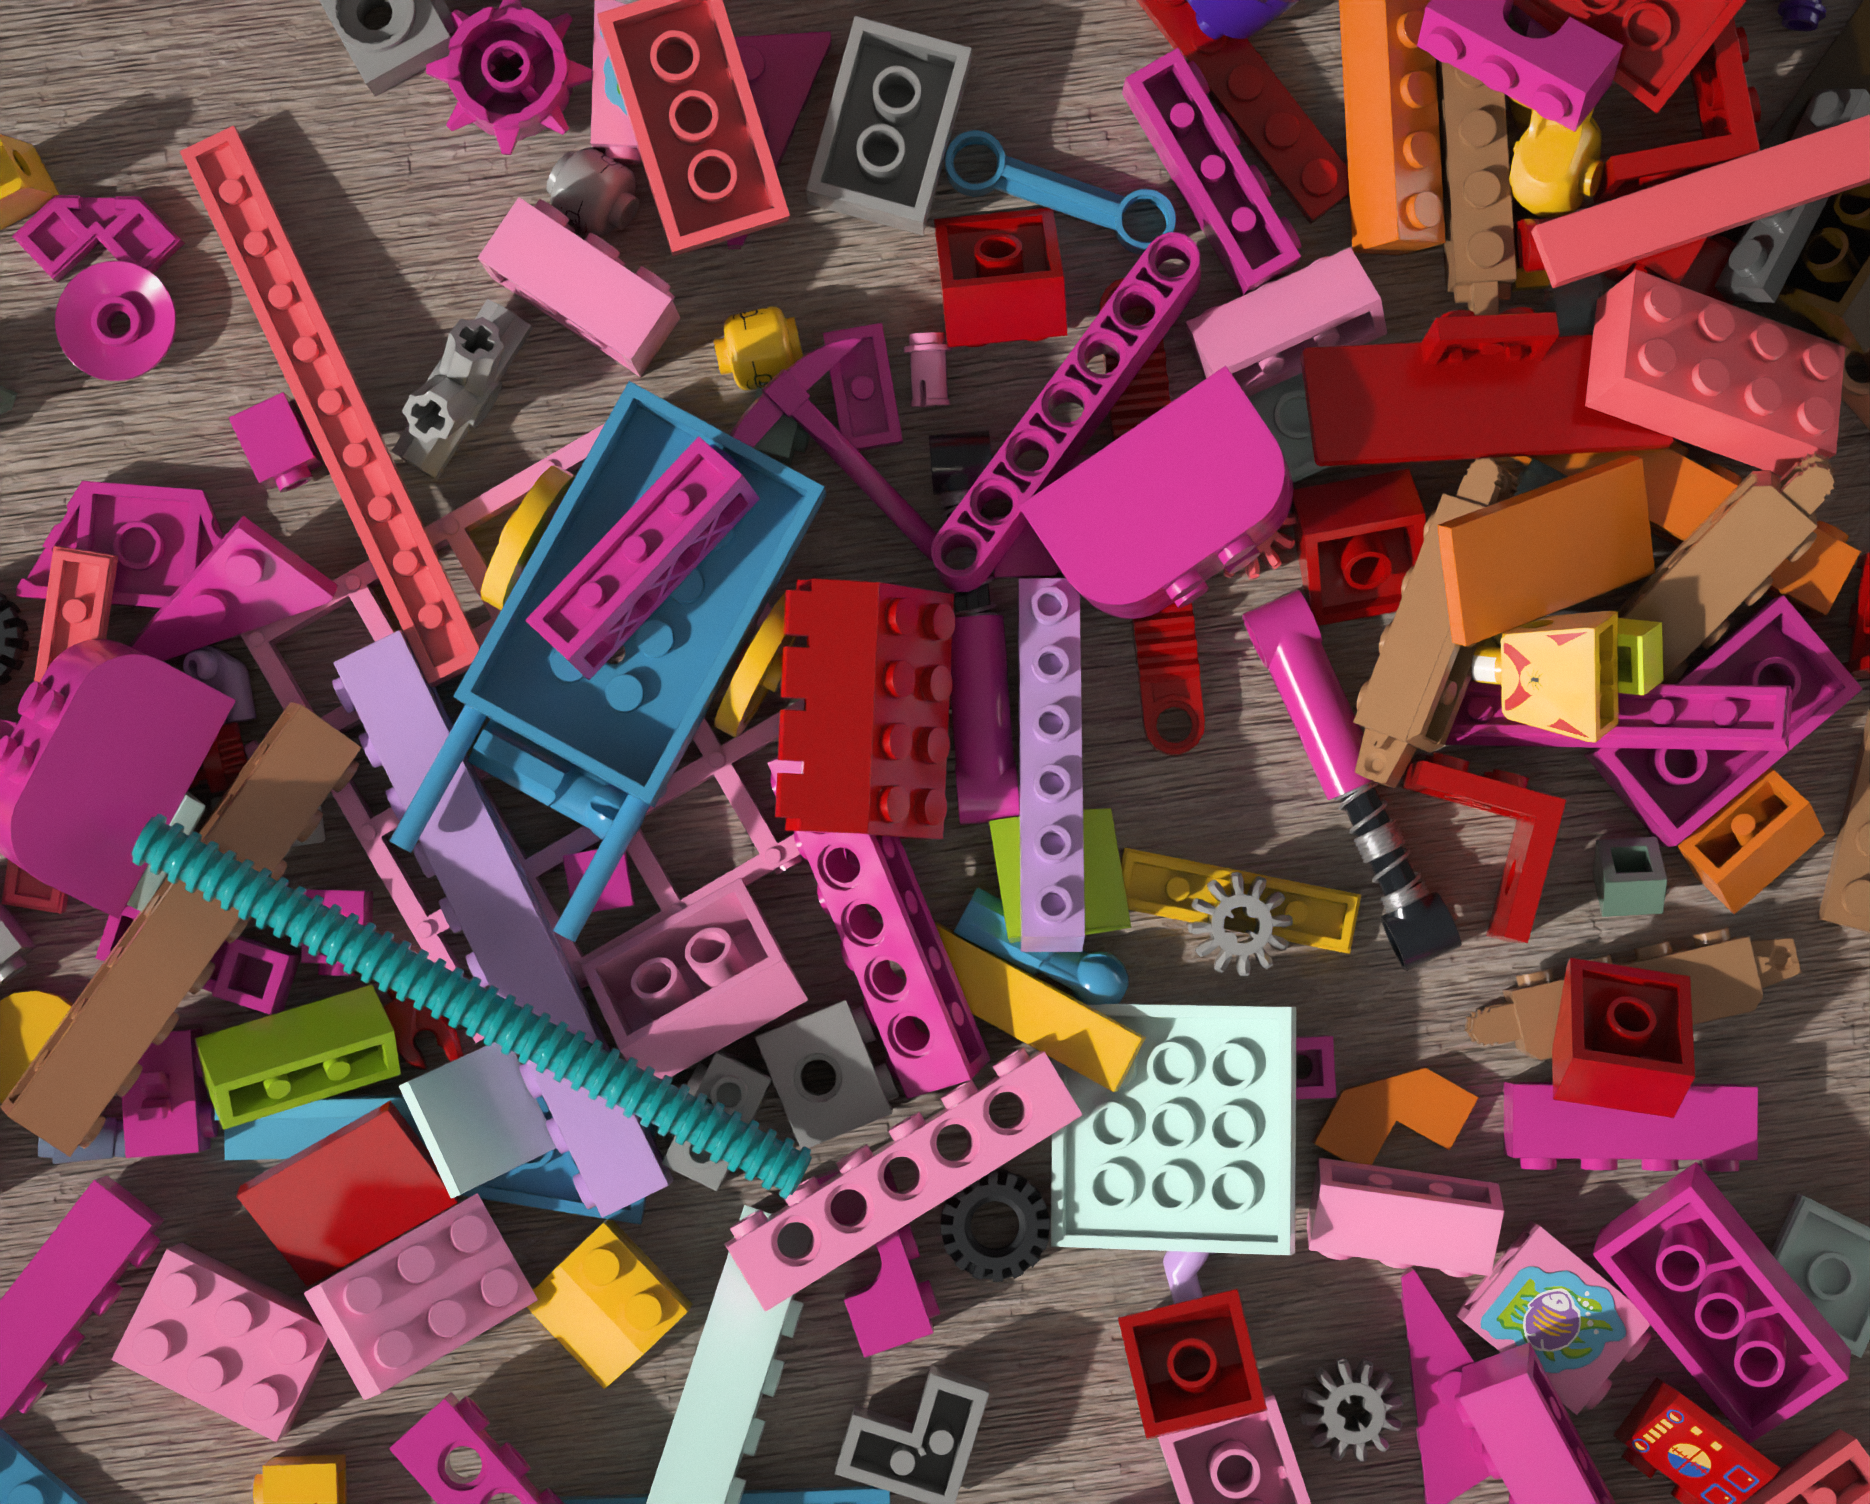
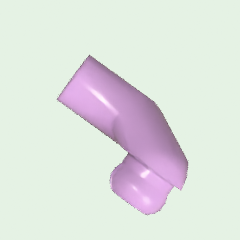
M205 646L190 651L185 656L183 668L186 674L236 700L226 718L227 724L257 719L249 671L242 661L214 646Z
M1167 1251L1165 1253L1163 1265L1174 1304L1203 1297L1197 1273L1207 1260L1209 1254L1216 1253Z

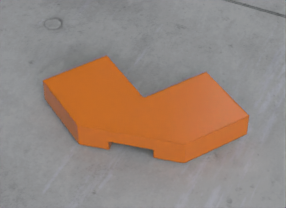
M1425 1067L1417 1068L1395 1076L1342 1089L1312 1143L1346 1162L1372 1165L1395 1122L1398 1121L1436 1144L1450 1150L1479 1097Z

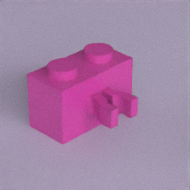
M202 1028L171 1031L169 1036L160 1045L157 1046L151 1043L138 1061V1064L143 1067L132 1088L122 1097L126 1158L198 1153L211 1149L210 1138L218 1136L219 1120H215V1108L212 1101L207 1100V1088L204 1084L195 1038L203 1036Z

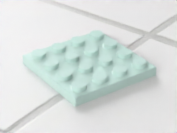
M1122 1003L1088 1005L1145 1036L1146 1039L1117 1092L1110 1091L1052 1058V1065L1083 1115L1052 1134L1051 1247L1264 1255L1295 1254L1296 1007Z

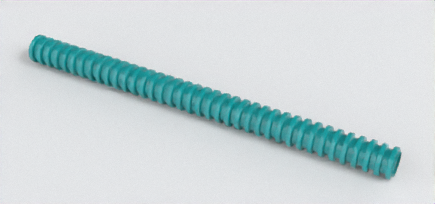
M158 813L155 817H151L138 837L132 851V862L134 864L142 866L146 862L151 865L150 872L155 875H159L163 871L168 874L169 882L177 884L180 880L185 882V890L194 893L198 889L204 892V900L212 902L215 898L220 900L221 909L229 911L233 907L239 910V918L247 920L251 916L257 919L256 927L265 929L268 925L274 928V936L282 938L285 934L292 938L291 945L300 947L303 943L309 946L308 953L313 956H317L320 952L327 956L326 963L335 965L338 961L344 964L343 971L348 974H352L356 970L362 974L361 981L370 983L373 979L379 982V990L387 992L390 988L396 991V999L402 1002L407 997L414 1000V1008L422 1010L425 1006L431 1009V1017L437 1020L442 1015L449 1018V1026L454 1029L459 1024L466 1027V1035L472 1038L476 1033L484 1036L483 1043L490 1047L495 1042L502 1046L501 1053L507 1056L511 1051L519 1054L518 1061L525 1065L530 1060L537 1064L536 1071L542 1074L546 1069L555 1073L553 1077L555 1081L560 1083L565 1078L572 1082L571 1089L579 1091L581 1087L590 1091L588 1098L596 1100L600 1096L607 1100L605 1106L610 1109H614L615 1105H618L625 1109L623 1116L631 1118L635 1114L642 1118L640 1121L641 1125L648 1127L652 1123L658 1126V1134L666 1136L670 1132L676 1135V1143L683 1145L687 1141L693 1144V1152L700 1154L702 1150L711 1153L710 1160L714 1163H718L722 1159L728 1162V1170L735 1172L737 1168L746 1171L744 1177L747 1180L752 1181L757 1177L763 1180V1188L770 1190L772 1186L779 1188V1196L787 1199L789 1195H793L812 1159L810 1156L811 1149L803 1146L801 1150L793 1147L794 1140L788 1137L783 1142L775 1138L777 1134L775 1130L769 1128L765 1133L758 1129L759 1122L752 1119L748 1124L740 1120L742 1117L740 1112L735 1110L730 1115L723 1111L724 1104L716 1102L713 1106L707 1103V1095L699 1093L695 1097L688 1093L690 1090L689 1086L682 1084L678 1088L672 1085V1077L665 1075L663 1079L654 1076L655 1069L653 1067L647 1066L643 1070L636 1066L638 1063L637 1059L630 1057L628 1061L623 1060L619 1057L620 1050L613 1048L611 1052H608L601 1048L603 1042L595 1039L592 1044L584 1039L585 1032L578 1030L576 1034L567 1031V1023L561 1021L556 1025L550 1022V1014L543 1012L541 1016L532 1013L534 1006L528 1003L524 1007L515 1004V996L508 994L506 998L497 995L499 988L491 985L489 989L480 986V978L474 976L471 980L463 977V969L456 967L454 971L445 968L447 962L441 958L433 962L428 959V951L421 949L419 953L410 950L412 943L403 940L401 944L393 941V933L386 931L381 935L375 932L377 925L368 922L366 926L358 923V915L351 913L346 917L340 914L342 907L333 904L329 908L323 905V897L316 895L313 899L307 897L306 888L298 886L294 890L288 887L289 880L284 877H280L276 881L271 878V870L263 868L259 872L253 869V861L245 859L242 863L236 860V852L228 850L224 854L218 851V843L210 841L208 844L201 842L202 835L197 832H192L190 836L183 833L184 826L182 824L175 823L173 826L166 824L167 817Z

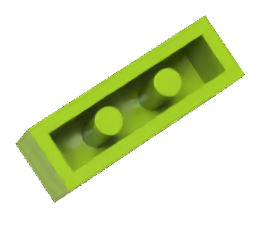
M373 985L195 1038L204 1084L223 1130L401 1075L394 1029Z

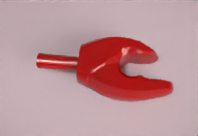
M389 988L387 993L392 1001L383 1006L394 1029L397 1052L406 1062L419 1070H427L426 1060L415 1042L416 1034L422 1030H428L435 1035L437 1045L445 1051L450 1062L464 1056L456 1028L454 1029L448 1025L449 1018L442 1015L437 1020L431 1017V1009L424 1006L422 1010H418L413 1007L414 1000L407 997L402 1002L396 999L397 992Z

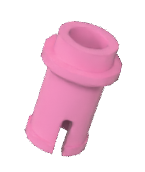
M945 333L909 334V346L904 347V353L910 354L911 407L950 405L947 387L946 352L952 351V347L947 348Z

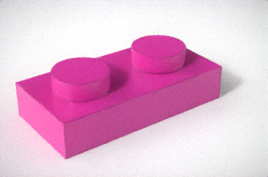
M882 323L823 333L825 345L848 338L861 340L829 370L840 433L858 451L903 444Z

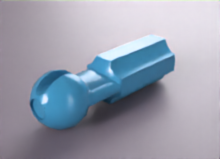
M490 719L481 732L467 761L584 825L601 840L604 839L628 795L623 790ZM644 816L643 820L641 821V823H640V825H639L637 831L635 832L634 836L636 835V833H637L638 830L640 829V827H641V825H642V823H643V821H644V819H645V816Z
M978 887L954 930V933L1009 961L1032 975L1042 973L1071 989L1077 1000L1087 1005L1119 1004L1129 986V975L1124 964L1115 955L1101 951L1088 953L1084 950L1082 952H1021V942L1010 943L1008 940L1002 900Z

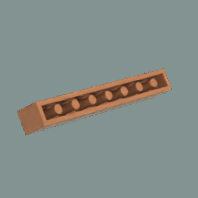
M290 702L197 831V833L202 835L201 842L208 844L210 841L218 843V851L224 854L228 850L236 852V860L243 863L245 859H249L254 862L253 869L260 872L263 868H267L272 871L271 878L278 881L287 868V862L282 859L296 839L301 843L306 841L317 828L323 817V812L318 810V808L330 791L333 789L337 793L340 792L354 776L359 766V763L354 758L362 747L305 706ZM167 875L144 910L138 913L1 1104L0 1108L7 1117L71 1157L78 1145L83 1149L87 1148L104 1126L106 1117L101 1115L105 1107L115 1094L123 1097L132 1088L143 1068L138 1064L140 1058L151 1043L158 1046L169 1036L179 1019V1015L174 1012L188 991L196 994L206 984L215 969V964L210 960L224 940L231 944L240 936L251 916L247 920H243L238 917L239 910L232 907L229 911H225L220 908V900L215 898L212 902H208L203 899L204 892L197 889L194 893H190L185 890V882L180 880L177 884H173L168 881Z

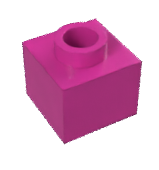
M1333 1036L1296 1037V1056L1304 1055L1310 1061L1311 1066L1309 1073L1305 1077L1296 1078V1100L1337 1098Z

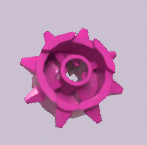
M502 0L499 9H494L493 6L486 7L472 16L457 9L454 10L450 17L456 32L449 42V56L426 64V74L447 83L458 101L446 126L451 131L474 123L489 135L496 136L502 155H512L517 141L535 136L546 128H550L562 135L565 134L569 127L562 112L568 106L570 96L573 93V87L592 80L593 76L592 69L569 59L562 43L573 18L568 13H565L547 21L531 9L523 8L520 0ZM507 64L513 70L518 68L521 74L513 81L508 79L503 81L499 70Z

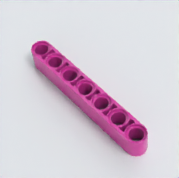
M1168 232L1158 236L1149 244L939 530L931 545V557L940 581L947 588L956 592H969L977 589L986 581L1028 523V520L1018 506L1062 477L1193 298L1201 283L1200 252L1196 243L1189 236L1179 232ZM1169 259L1182 260L1189 266V269L1178 277H1167L1158 271L1159 266ZM1136 306L1146 307L1154 313L1153 318L1141 326H1133L1122 319L1124 313ZM1100 354H1109L1119 361L1118 366L1107 374H1096L1087 368L1089 361ZM1065 402H1074L1084 409L1082 415L1076 421L1070 423L1059 422L1051 415L1058 405ZM1030 450L1041 451L1049 457L1046 464L1040 470L1034 472L1021 470L1016 465L1017 460L1023 453ZM993 499H1004L1013 505L1010 514L998 521L985 519L980 512L983 506ZM958 547H968L977 553L974 563L963 570H954L945 565L947 555Z

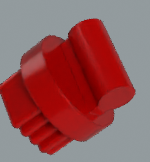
M237 722L222 725L189 789L195 787L200 780L207 779L211 794L226 791L248 762Z

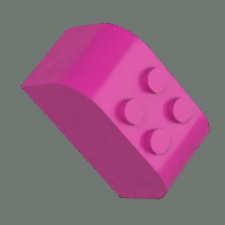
M1225 365L1018 507L1066 579L1087 601L1108 615L1125 619H1137L1158 613L1174 602L1178 608H1182L1202 596L1209 589L1205 581L1224 568L1227 569L1229 574H1233L1254 561L1260 555L1256 547L1270 538L1281 527L1289 513L1293 499V480L1278 442Z
M92 639L67 648L49 665L41 681H34L27 688L18 707V713L22 715L10 737L6 735L0 740V854L39 881L119 919L148 863L144 862L142 866H138L132 862V851L138 837L151 817H155L158 813L166 816V824H170L236 700L159 659L117 641Z

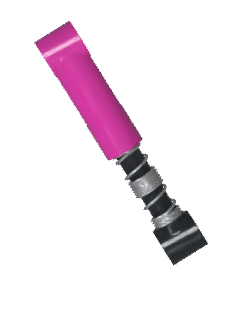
M989 430L929 435L933 495H938L942 499L941 507L946 511L941 517L945 521L948 520L992 460ZM968 547L953 549L946 557V566L954 570L966 569L974 563L977 553ZM989 576L982 585L972 591H950V594H954L955 629L952 634L951 651L953 686L950 695L960 825L989 823L992 820L1018 817L1020 812L1017 770L1013 753L1004 616L991 612V609L996 606L994 602H990L989 582L995 579L992 576Z
M1296 589L1243 613V621L1252 644L1273 678L1327 800L1335 798L1334 800L1342 801L1338 809L1346 811L1353 825L1349 833L1358 836V838L1354 839L1358 847L1357 850L1360 851L1359 854L1364 859L1363 863L1370 862L1375 873L1372 882L1379 883L1385 896L1381 897L1380 901H1383L1382 905H1385L1384 909L1387 912L1381 916V922L1401 966L1405 971H1408L1461 947V938L1443 899L1436 891L1429 894V891L1426 890L1427 886H1424L1425 882H1418L1421 878V873L1414 872L1407 856L1410 853V849L1402 847L1406 840L1403 839L1404 836L1401 835L1402 832L1399 831L1400 828L1395 823L1396 819L1390 820L1386 813L1385 807L1388 801L1380 799L1375 789L1378 783L1355 773L1364 733L1360 725L1353 722L1355 715L1324 650L1321 633L1300 590Z

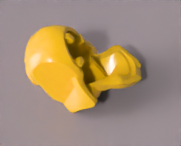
M1508 96L1514 124L1521 131H1525L1520 141H1516L1513 148L1515 154L1509 177L1513 197L1524 209L1538 217L1554 218L1574 213L1580 207L1585 195L1590 197L1595 195L1603 175L1604 164L1603 161H1600L1602 131L1592 117L1594 108L1574 132L1555 121L1545 119L1535 110Z

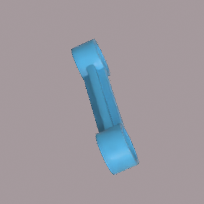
M979 130L967 131L958 135L947 149L945 157L947 179L955 190L966 196L979 197L989 194L993 190H998L1114 230L1120 244L1128 251L1138 255H1142L1152 241H1136L1125 232L1123 228L1124 217L1122 215L1128 207L1138 202H1149L1157 206L1164 214L1166 220V228L1163 234L1174 231L1176 223L1174 207L1169 199L1158 191L1140 189L1128 194L1126 197L1006 156L1003 147L994 136ZM972 144L984 145L996 155L997 171L988 181L980 184H971L963 180L956 173L953 160L957 153L965 146Z

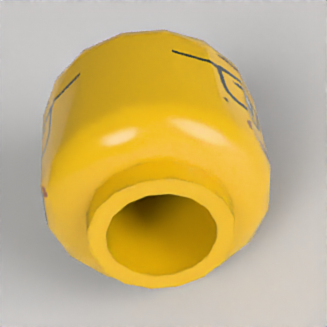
M776 306L728 316L723 326L725 337L713 340L721 375L733 373L736 384L743 390L765 387L782 369L787 370L803 357L795 317L785 318L784 313Z

